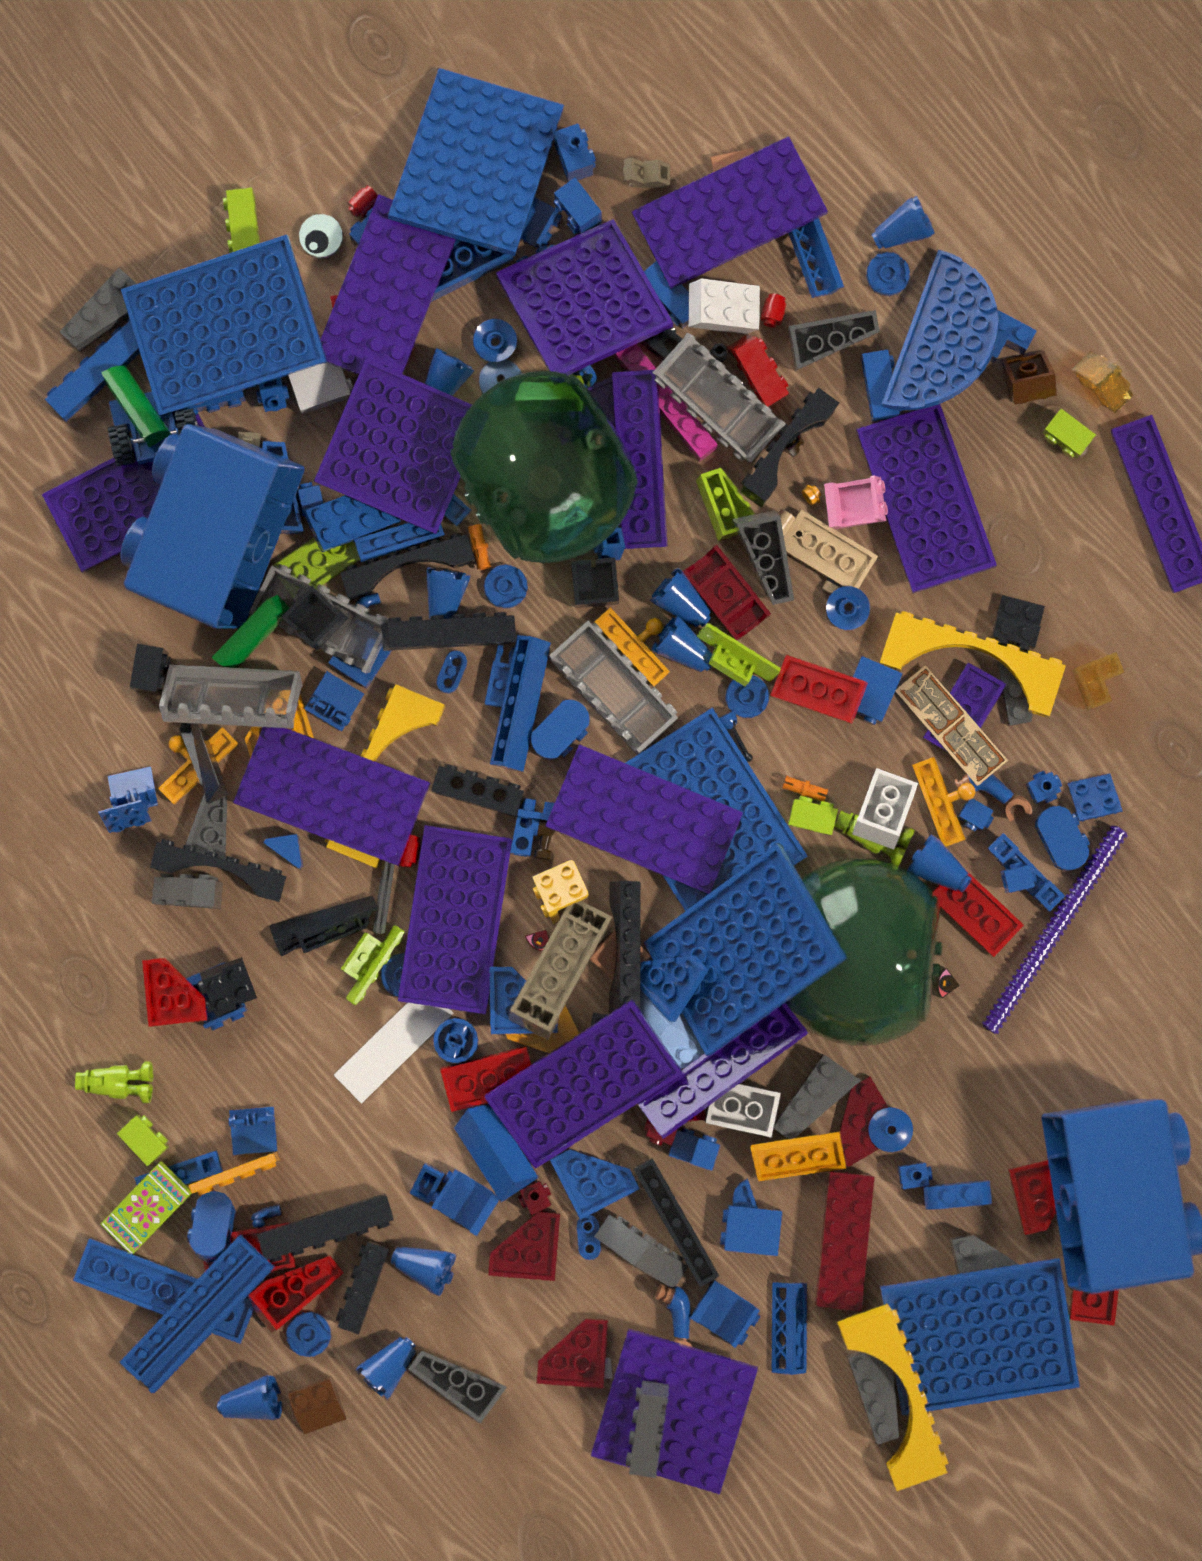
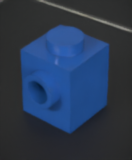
M312 482L299 485L300 489H297L296 499L300 516H304L305 510L324 503L319 485L313 486Z
M621 528L599 530L597 539L593 542L594 553L598 554V559L615 557V560H621L625 549Z
M972 798L966 801L957 818L965 822L964 826L974 832L976 830L981 831L984 827L988 828L994 819L991 816L994 810Z
M1023 862L1010 864V869L1000 871L1006 893L1035 887L1036 874L1034 869L1030 868V865H1023Z
M925 1162L898 1166L901 1189L930 1185L929 1180H932L931 1167H927Z

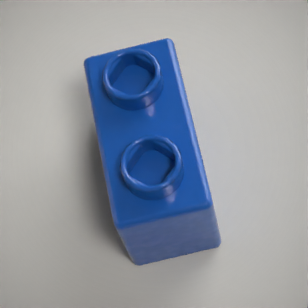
M188 424L182 428L180 435H169L159 447L153 463V480L161 486L148 518H138L131 525L123 540L120 558L123 565L129 567L124 580L125 589L213 628L239 629L248 619L249 611L255 601L304 474V466L217 429Z
M1134 1099L1043 1114L1041 1118L1068 1287L1072 1290L1095 1294L1192 1277L1194 1274L1192 1256L1202 1253V1217L1196 1204L1193 1202L1183 1203L1177 1166L1189 1163L1191 1156L1189 1132L1182 1115L1177 1112L1169 1113L1168 1105L1163 1099Z

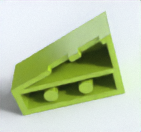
M721 468L700 474L696 479V483L718 541L739 535L732 519L754 515L755 512L751 509V505L743 499L736 486Z

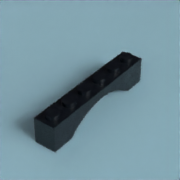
M819 387L814 393L809 392L803 401L805 406L802 410L800 408L796 409L791 416L792 423L789 426L785 424L779 432L780 439L777 442L774 440L766 449L768 452L765 458L760 457L754 465L756 469L752 475L748 473L741 482L744 486L740 493L761 508L778 485V464L783 450L793 439L802 433L823 427L840 403Z
M457 533L449 536L450 540L443 542L441 539L429 542V546L423 548L414 546L407 549L408 552L404 554L394 552L386 556L387 559L378 561V558L371 559L365 562L366 565L358 568L357 565L344 568L345 572H341V577L348 598L354 600L370 595L387 575L406 565L419 562H433L455 569L475 563L467 534Z
M162 839L161 843L156 842L150 864L152 869L174 873L193 866L220 868L241 878L251 887L257 897L280 902L287 877L282 875V870L270 868L269 871L261 870V865L248 862V866L239 864L240 859L227 856L226 860L217 858L218 853L206 850L205 854L197 853V848L184 845L183 849L174 846L175 842Z
M641 881L609 882V904L616 931V964L609 992V1014L632 999L640 1009Z

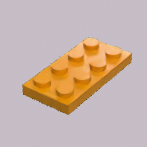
M840 1132L751 1145L758 1182L846 1169Z
M278 1152L269 1154L190 1184L189 1188L191 1193L198 1192L200 1196L214 1190L213 1185L219 1184L221 1188L234 1183V1177L240 1176L242 1180L255 1175V1169L261 1168L263 1172L276 1167V1162L280 1160Z

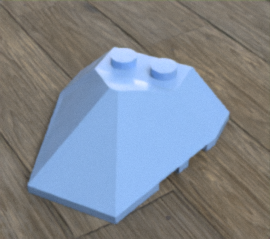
M640 989V1011L679 1067L686 1068L705 1053L683 1013L681 1012L676 1022H669Z

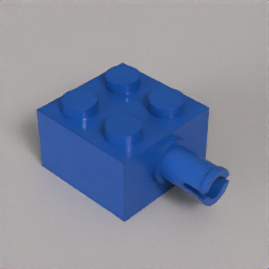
M579 123L554 132V145L568 182L574 177L577 180L592 176L593 168L596 167L594 153L592 149L588 150L587 148L588 137L585 129H580Z

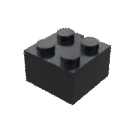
M615 557L595 559L596 567H591V560L571 561L575 608L619 605Z
M313 585L281 617L316 650H319L348 620V617L318 587Z
M137 644L130 681V688L139 693L162 696L166 681L164 675L166 669H169V665H171V657L164 648Z

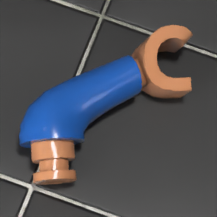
M967 774L962 776L961 780L955 779L958 788L963 783H970L975 787L976 792L979 790L985 791L1002 804L1005 803L1006 815L1009 821L1014 820L1011 808L1017 804L1024 807L1026 814L1032 815L1031 803L1023 796H1013L1014 793L993 774L978 786Z
M660 1284L656 1291L655 1299L659 1300L661 1298L662 1302L666 1303V1308L671 1311L674 1337H676L673 1342L692 1347L687 1342L690 1332V1302L688 1295L677 1285L673 1289L671 1287L665 1288L664 1284Z

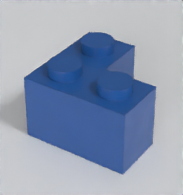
M575 177L554 192L555 201L553 202L560 212L564 211L567 214V226L574 235L584 233L602 223V211Z
M998 310V340L990 362L995 363L1004 345L1024 355L1037 330Z
M683 1127L681 1131L677 1130L668 1156L712 1171L720 1148V1144L716 1143L717 1139L703 1134L702 1138L694 1136L695 1131Z

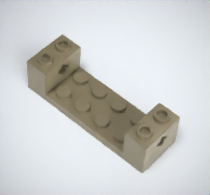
M583 901L566 907L513 1004L508 1020L546 1040L549 1039L586 965L610 927L612 919L610 915Z

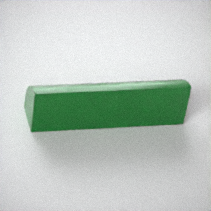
M114 366L101 372L106 385L149 448L172 435L126 367Z
M279 595L267 599L212 656L213 660L223 667L238 668L283 621L281 617L288 611L289 606Z

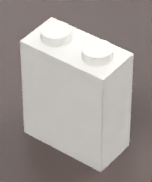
M324 363L289 375L302 414L349 399L353 386L350 378L345 379L344 369Z

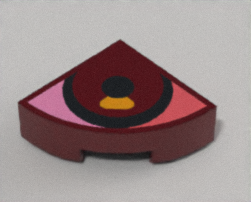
M546 930L525 936L527 942L539 951L544 950L549 940Z

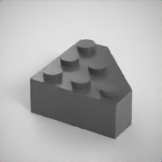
M160 873V877H154L152 904L221 909L223 883L219 882L218 878L212 875H199V879H196V876L189 874H180V878H173L174 874Z
M609 1214L595 1235V1238L638 1269L674 1289L688 1268L682 1262L683 1257L673 1250L669 1253L670 1249L661 1243L656 1245L658 1242L655 1238L647 1233L643 1236L644 1232L632 1225L630 1228V1222L619 1216L616 1219Z
M972 1234L949 1239L957 1274L1019 1265Z

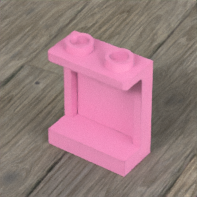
M874 475L868 479L839 484L833 482L824 484L830 528L842 529L886 521L888 508L883 498L885 484L881 477Z

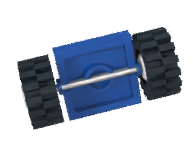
M193 408L175 412L177 428L173 413L160 416L171 434L180 435L182 428L188 424L198 426ZM129 421L132 438L129 435L126 423L108 427L109 441L117 466L135 463L133 447L139 465L153 462L159 447L165 440L163 439L149 448L131 421Z

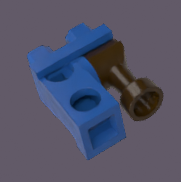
M524 798L521 809L518 810L510 854L530 857L533 836H540V848L535 849L534 857L551 860L552 851L548 849L551 837L556 831L545 826L555 803L545 802L543 813L534 812L536 800Z

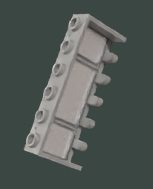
M686 333L682 341L652 372L656 376L654 381L663 389L668 387L672 391L670 396L679 404L681 402L685 403L688 406L686 411L694 418L698 416L704 422L701 425L710 433L714 431L719 435L717 440L726 448L729 445L734 450L732 454L741 462L745 460L751 463L786 424L778 419L771 409L762 404L753 392L747 390L736 376L728 372L725 366L716 360L709 350L700 345L695 340V337L689 333Z
M279 564V567L271 566L249 614L253 615L267 599L279 595L290 608L313 585L310 583L311 579L302 574H299L298 577L291 574L292 569L282 564ZM318 584L315 587H318L348 617V620L326 641L321 649L327 654L343 659V662L349 665L357 666L364 673H370L383 645L381 624L388 622V618L380 614L374 616L368 613L369 609L360 604L354 606L349 603V598L338 594L336 597L329 593L331 589ZM284 620L279 625L288 634L302 638L299 632L294 631Z
M587 621L549 655V660L634 753L638 755L678 719L676 716L678 712L670 703L666 705L661 700L663 696L655 687L651 689L646 683L648 681L647 678L640 671L636 673L631 667L633 663L626 655L621 656L616 651L618 648L611 639L606 640L601 635L602 629L595 622L591 624Z
M169 665L159 708L163 722L294 729V717L300 690L303 685L300 671Z

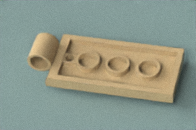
M780 509L778 514L781 517L787 554L842 587H860L878 557L876 554L801 509L798 510L796 518L789 512ZM796 532H801L802 536L797 537Z

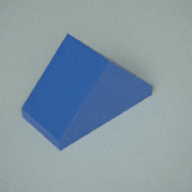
M299 835L265 839L264 844L298 869H302L303 861Z
M425 1163L410 1194L429 1204L445 1172Z

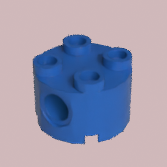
M454 1018L446 1020L439 1025L435 1031L433 1043L435 1050L441 1058L447 1062L459 1063L473 1056L477 1050L479 1039L477 1031L471 1023L463 1019Z

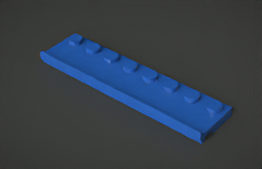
M239 1235L119 1363L138 1381L141 1380L151 1393H155L275 1266L265 1259L246 1239Z

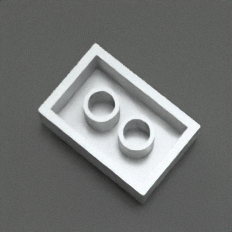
M699 279L689 284V327L748 334L759 330L760 286Z
M876 768L852 834L894 849L918 783Z
M738 1084L708 1106L705 1123L771 1137L780 1093Z

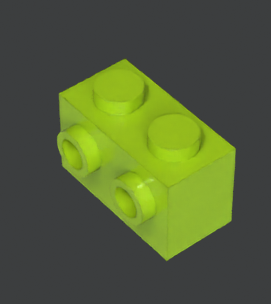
M1063 409L1058 411L1042 432L1046 435L1044 438L1049 443L1059 445L1063 448L1062 452L1070 458L1075 457L1076 459L1079 458L1096 436L1095 433Z
M800 796L799 800L794 799L788 822L789 826L832 835L838 809L833 808L834 804L821 801L820 805L812 803L813 799Z
M136 1115L117 1134L147 1166H150L169 1148L167 1144L169 1140L160 1131L156 1133L151 1127L153 1123L147 1116L141 1117Z

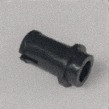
M717 343L711 349L710 354L720 362L725 361L727 358V351L724 344Z

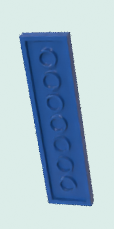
M92 1238L88 1240L73 1279L75 1282L165 1315L198 1280V1278L130 1254ZM248 1297L213 1331V1334L241 1344L254 1310Z

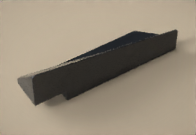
M188 702V710H195L196 707L191 702ZM182 723L179 730L200 784L204 788L206 802L210 804L227 796L228 792L222 780L224 778L203 724Z
M368 896L270 925V930L281 957L300 946L305 954L366 929L369 924L368 918L378 908L373 896Z

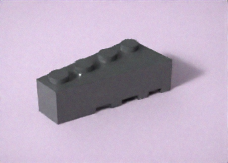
M118 268L59 331L60 334L79 352L100 339L105 333L115 329L120 323L129 318L121 289L136 285L137 283Z
M876 310L789 326L787 329L795 371L879 333Z
M773 510L732 519L767 599L773 605L794 601L780 515Z
M822 1054L775 1121L773 1128L786 1138L794 1139L861 1080Z
M420 1351L408 1368L409 1371L478 1423L483 1421L507 1388V1386L424 1351Z
M859 1351L847 1355L875 1442L878 1445L899 1438L893 1369L882 1360Z
M642 1381V1387H637L635 1401H639L638 1410L634 1409L632 1423H636L635 1431H630L629 1444L633 1445L632 1453L627 1452L626 1466H630L629 1474L656 1478L668 1401V1384Z

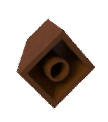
M1044 350L1001 359L1008 392L1014 405L1057 396L1055 372Z
M332 1376L288 1393L294 1415L304 1434L347 1419Z

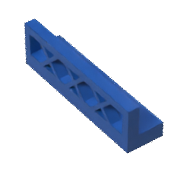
M819 218L801 226L799 230L795 229L788 233L812 298L831 295L844 287ZM800 239L805 242L806 250L801 247ZM808 260L813 263L814 271L809 268ZM815 280L821 284V291H817Z
M772 1282V1373L791 1375L807 1373V1283ZM780 1288H786V1298L784 1301L780 1298ZM782 1310L786 1314V1321L784 1323L780 1320V1312ZM782 1332L786 1337L784 1346L779 1342V1336ZM782 1355L786 1359V1369L779 1368V1358Z

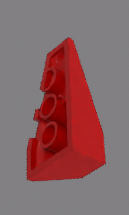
M327 1256L264 1281L248 1295V1298L259 1319L272 1333L284 1325L344 1272L331 1256Z

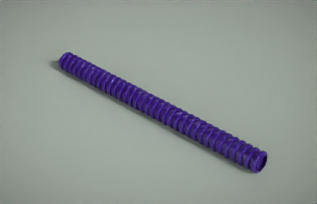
M1111 825V831H1107V837H1103V843H1099V849H1095L1096 854H1092V860H1088V866L1085 865L1084 872L1081 871V876L1076 878L1077 882L1073 883V889H1069V895H1065L1066 899L1061 901L1062 905L1058 906V911L1053 913L1055 916L1050 918V924H1046L1047 928L1043 929V934L1038 936L1040 939L1034 942L1036 945L1031 947L1032 951L1027 953L1028 957L1024 958V963L1019 965L1021 968L1016 970L1017 974L1012 976L1013 980L1009 981V986L1004 988L1006 991L1000 994L1002 997L997 999L998 1003L993 1005L994 1009L990 1010V1015L985 1017L987 1020L981 1023L990 1032L999 1034V1028H1003V1022L1006 1023L1007 1016H1011L1010 1011H1014V1005H1018V999H1022V993L1025 994L1026 987H1030L1029 982H1033V976H1037V970L1040 971L1041 964L1044 965V960L1049 958L1048 954L1052 953V947H1056V941H1060L1059 937L1064 935L1063 931L1067 930V925L1072 923L1070 921L1071 918H1075L1074 914L1079 912L1078 908L1082 907V902L1087 900L1085 897L1090 895L1089 891L1094 889L1093 885L1098 883L1097 879H1100L1102 877L1101 873L1106 871L1104 868L1109 866L1108 862L1113 860L1112 856H1115L1117 854L1116 850L1121 848L1119 845L1123 844V839L1128 837L1127 833L1121 828Z

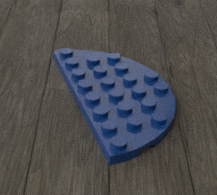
M938 249L882 402L883 408L917 410L941 404L967 389L988 365L998 340L999 317L994 295L983 276L975 268L973 269L963 262V259Z

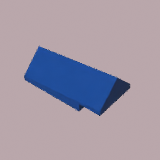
M490 1104L466 1110L454 1129L501 1202L539 1178L519 1145Z

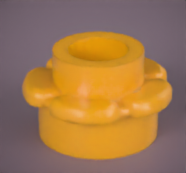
M806 485L802 491L804 499L810 505L816 502L820 503L819 497L821 493L815 485L812 487Z

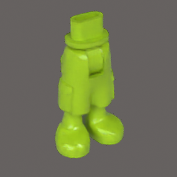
M843 811L840 812L834 827L843 830L842 834H846L851 839L859 842L866 849L876 854L880 851L884 852L891 858V863L899 867L906 851L901 847L907 849L915 831L914 829L906 828L901 832L897 844L901 847L891 849L853 835L852 833L859 815L855 814L854 816L852 812L851 814Z
M145 1061L140 1069L130 1071L128 1066L115 1065L110 1068L76 1072L75 1090H84L85 1093L106 1095L118 1099H126L131 1094L140 1097L142 1103H150L153 1094L152 1084L128 1085L127 1082L129 1080L152 1082L154 1076L152 1062Z

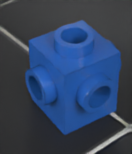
M281 378L259 385L260 391H256L259 404H263L265 412L279 411L280 409L287 408L286 399H289L287 385H282Z
M1045 770L1033 775L1034 780L1025 784L1034 804L1042 800L1045 803H1049L1058 798L1057 793L1062 792L1060 789L1062 783L1058 775H1053V772L1046 774ZM1043 784L1047 785V790L1043 788Z

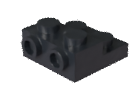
M1002 595L991 638L999 641L998 644L1000 645L1015 644L1023 651L1034 649L1037 644L1045 606Z
M242 957L200 972L201 981H198L202 994L207 993L209 998L205 1000L209 1013L214 1011L216 1017L237 1010V1005L257 998Z

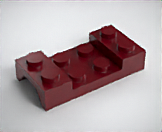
M718 545L714 546L693 565L683 570V573L723 624L722 626L728 634L737 641L771 615L770 611Z

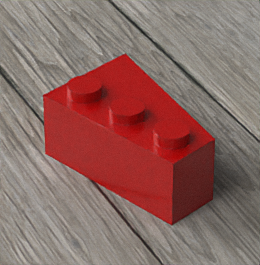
M747 334L727 346L726 350L734 355L738 362L736 364L738 369L743 371L748 380L747 383L758 400L768 407L788 395L789 393L786 388L789 386L783 376L779 377L775 370L778 366L774 359L767 356L765 352L767 347L761 338L758 339Z

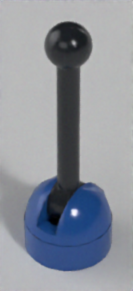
M734 711L720 717L719 719L724 727L732 730L745 755L746 761L751 762L753 756L748 753L735 729L737 716Z

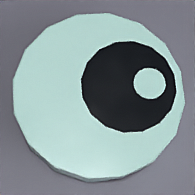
M319 214L308 218L302 224L299 238L304 251L318 259L328 258L334 255L340 248L343 241V232L339 223L333 217Z

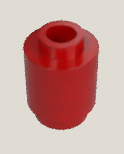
M368 185L365 188H361L347 202L350 206L348 210L356 218L358 216L364 218L367 212L374 207L378 194Z
M771 293L766 298L760 318L765 326L776 328V325L782 324L787 305L784 296Z
M410 835L399 866L411 868L412 864L415 865L417 863L421 844L419 843V837Z

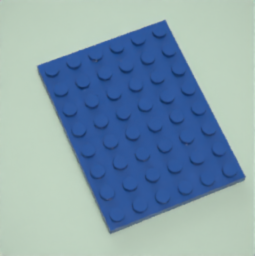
M439 68L394 196L388 219L515 256L564 105Z
M287 234L121 289L159 416L174 413L327 363Z
M713 708L626 762L630 766L743 812L711 892L776 844L782 845L793 866L808 857ZM663 876L684 911H687L708 895Z
M781 844L773 846L643 942L653 961L683 956H696L709 970L682 1011L706 1056L715 1053L846 959L845 954Z
M1059 1258L881 1286L883 1305L889 1304L891 1310L896 1309L900 1320L897 1323L898 1330H903L907 1340V1343L904 1344L905 1350H910L914 1361L913 1364H910L912 1371H917L921 1381L918 1384L919 1391H924L928 1404L924 1405L926 1412L1080 1387ZM895 1372L902 1415H908L909 1403L906 1389L902 1380Z

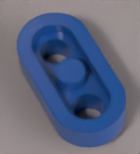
M452 651L445 658L437 678V686L443 693L450 694L455 692L467 667V658L461 651ZM459 659L461 663L459 666H454L452 661ZM451 679L452 685L447 687L444 685V681Z
M592 1215L581 1220L579 1219L577 1222L579 1253L587 1260L597 1258L601 1252V1243L595 1238L599 1231V1223ZM586 1222L592 1224L591 1230L584 1229L583 1226ZM589 1244L594 1246V1251L591 1253L585 1250Z

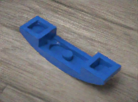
M1004 833L987 848L1005 869H1010V864L1023 862V865H1030V868L1034 869L1036 874L1035 887L1025 890L1049 912L1065 897L1018 850L1019 848Z
M217 1150L168 1166L184 1184L224 1172ZM149 1173L135 1177L136 1184L138 1185Z

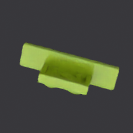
M709 623L697 635L698 638L715 648L708 664L743 686L750 682L753 672L769 682L780 673V667Z
M394 925L383 942H380L366 932L363 934L341 967V970L357 979V982L346 997L349 1002L356 1006L358 1002L364 999L367 988L371 983L375 982L379 970L389 961L395 946L401 943L404 930Z

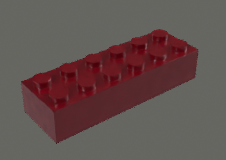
M828 1171L815 1305L817 1307L861 1311L875 1180L873 1175Z

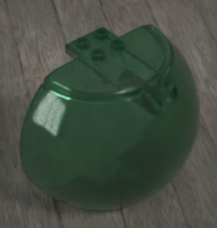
M554 371L528 372L510 377L494 385L484 392L466 412L456 431L452 444L454 448L450 450L453 464L466 484L464 496L469 504H474L478 510L476 512L478 520L481 524L485 523L486 526H491L503 548L514 559L520 557L521 560L529 562L550 563L564 561L580 556L597 547L618 528L627 515L635 496L636 485H638L635 466L619 434L593 394L572 374L569 376L565 373ZM600 436H602V438L600 439L601 444L598 443V438Z
M849 858L830 862L801 878L846 956L844 961L785 1002L802 1025L815 1035L838 1044L872 1046L901 1038L920 1026L921 1022H926L931 1011L933 984L935 978L940 976L941 965L937 964V955H942L943 943L938 938L941 913L938 896H933L934 892L927 884L905 868L872 858ZM912 951L916 952V957L914 959H911L908 956V954L912 953Z

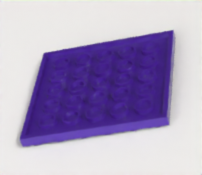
M614 219L496 272L499 283L554 381L673 327V321Z
M365 359L314 482L436 534L488 411L369 359Z
M628 1329L591 1456L630 1468V1466H626L627 1452L632 1453L633 1445L629 1444L630 1431H635L636 1423H632L634 1409L638 1410L639 1401H635L637 1387H642V1381L668 1384V1401L656 1476L720 1494L758 1367Z

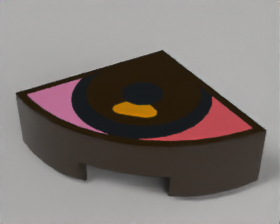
M799 435L793 439L784 451L792 457L800 452L799 447L804 445L802 436Z
M947 968L940 973L937 982V991L942 999L960 986Z

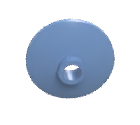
M509 360L489 362L483 367L479 376L481 391L492 401H510L515 395L517 377H522V373L518 366ZM500 375L505 377V380L502 383H499L496 380L497 377Z

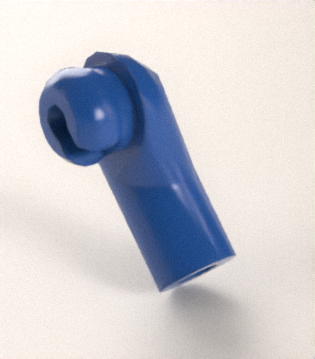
M375 593L360 597L355 606L360 604L368 608L369 606L380 604L379 594Z
M280 1205L265 1207L252 1214L251 1221H253V1227H263L265 1225L264 1219L281 1216Z

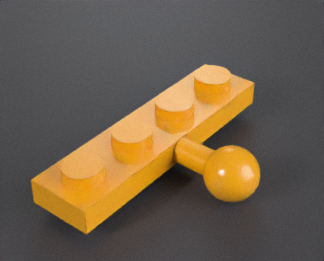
M611 607L595 621L602 629L604 635L616 644L617 649L633 663L632 665L647 678L653 687L670 673L644 644L650 636L659 635L663 631V623L660 619L652 618L648 620L646 629L638 636Z
M223 727L209 739L217 763L238 745V742ZM180 735L171 737L168 745L171 751L180 753L187 761L158 788L174 805L199 782L184 740Z
M935 757L912 765L942 843L947 847L966 840L952 802L958 799L971 800L976 793L975 787L970 783H963L957 791L948 794Z

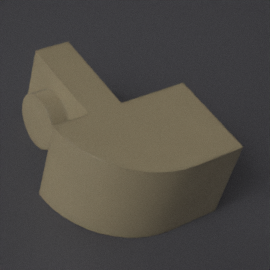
M632 157L624 159V180L629 182L630 187L659 188L670 186V164L661 160L642 162Z

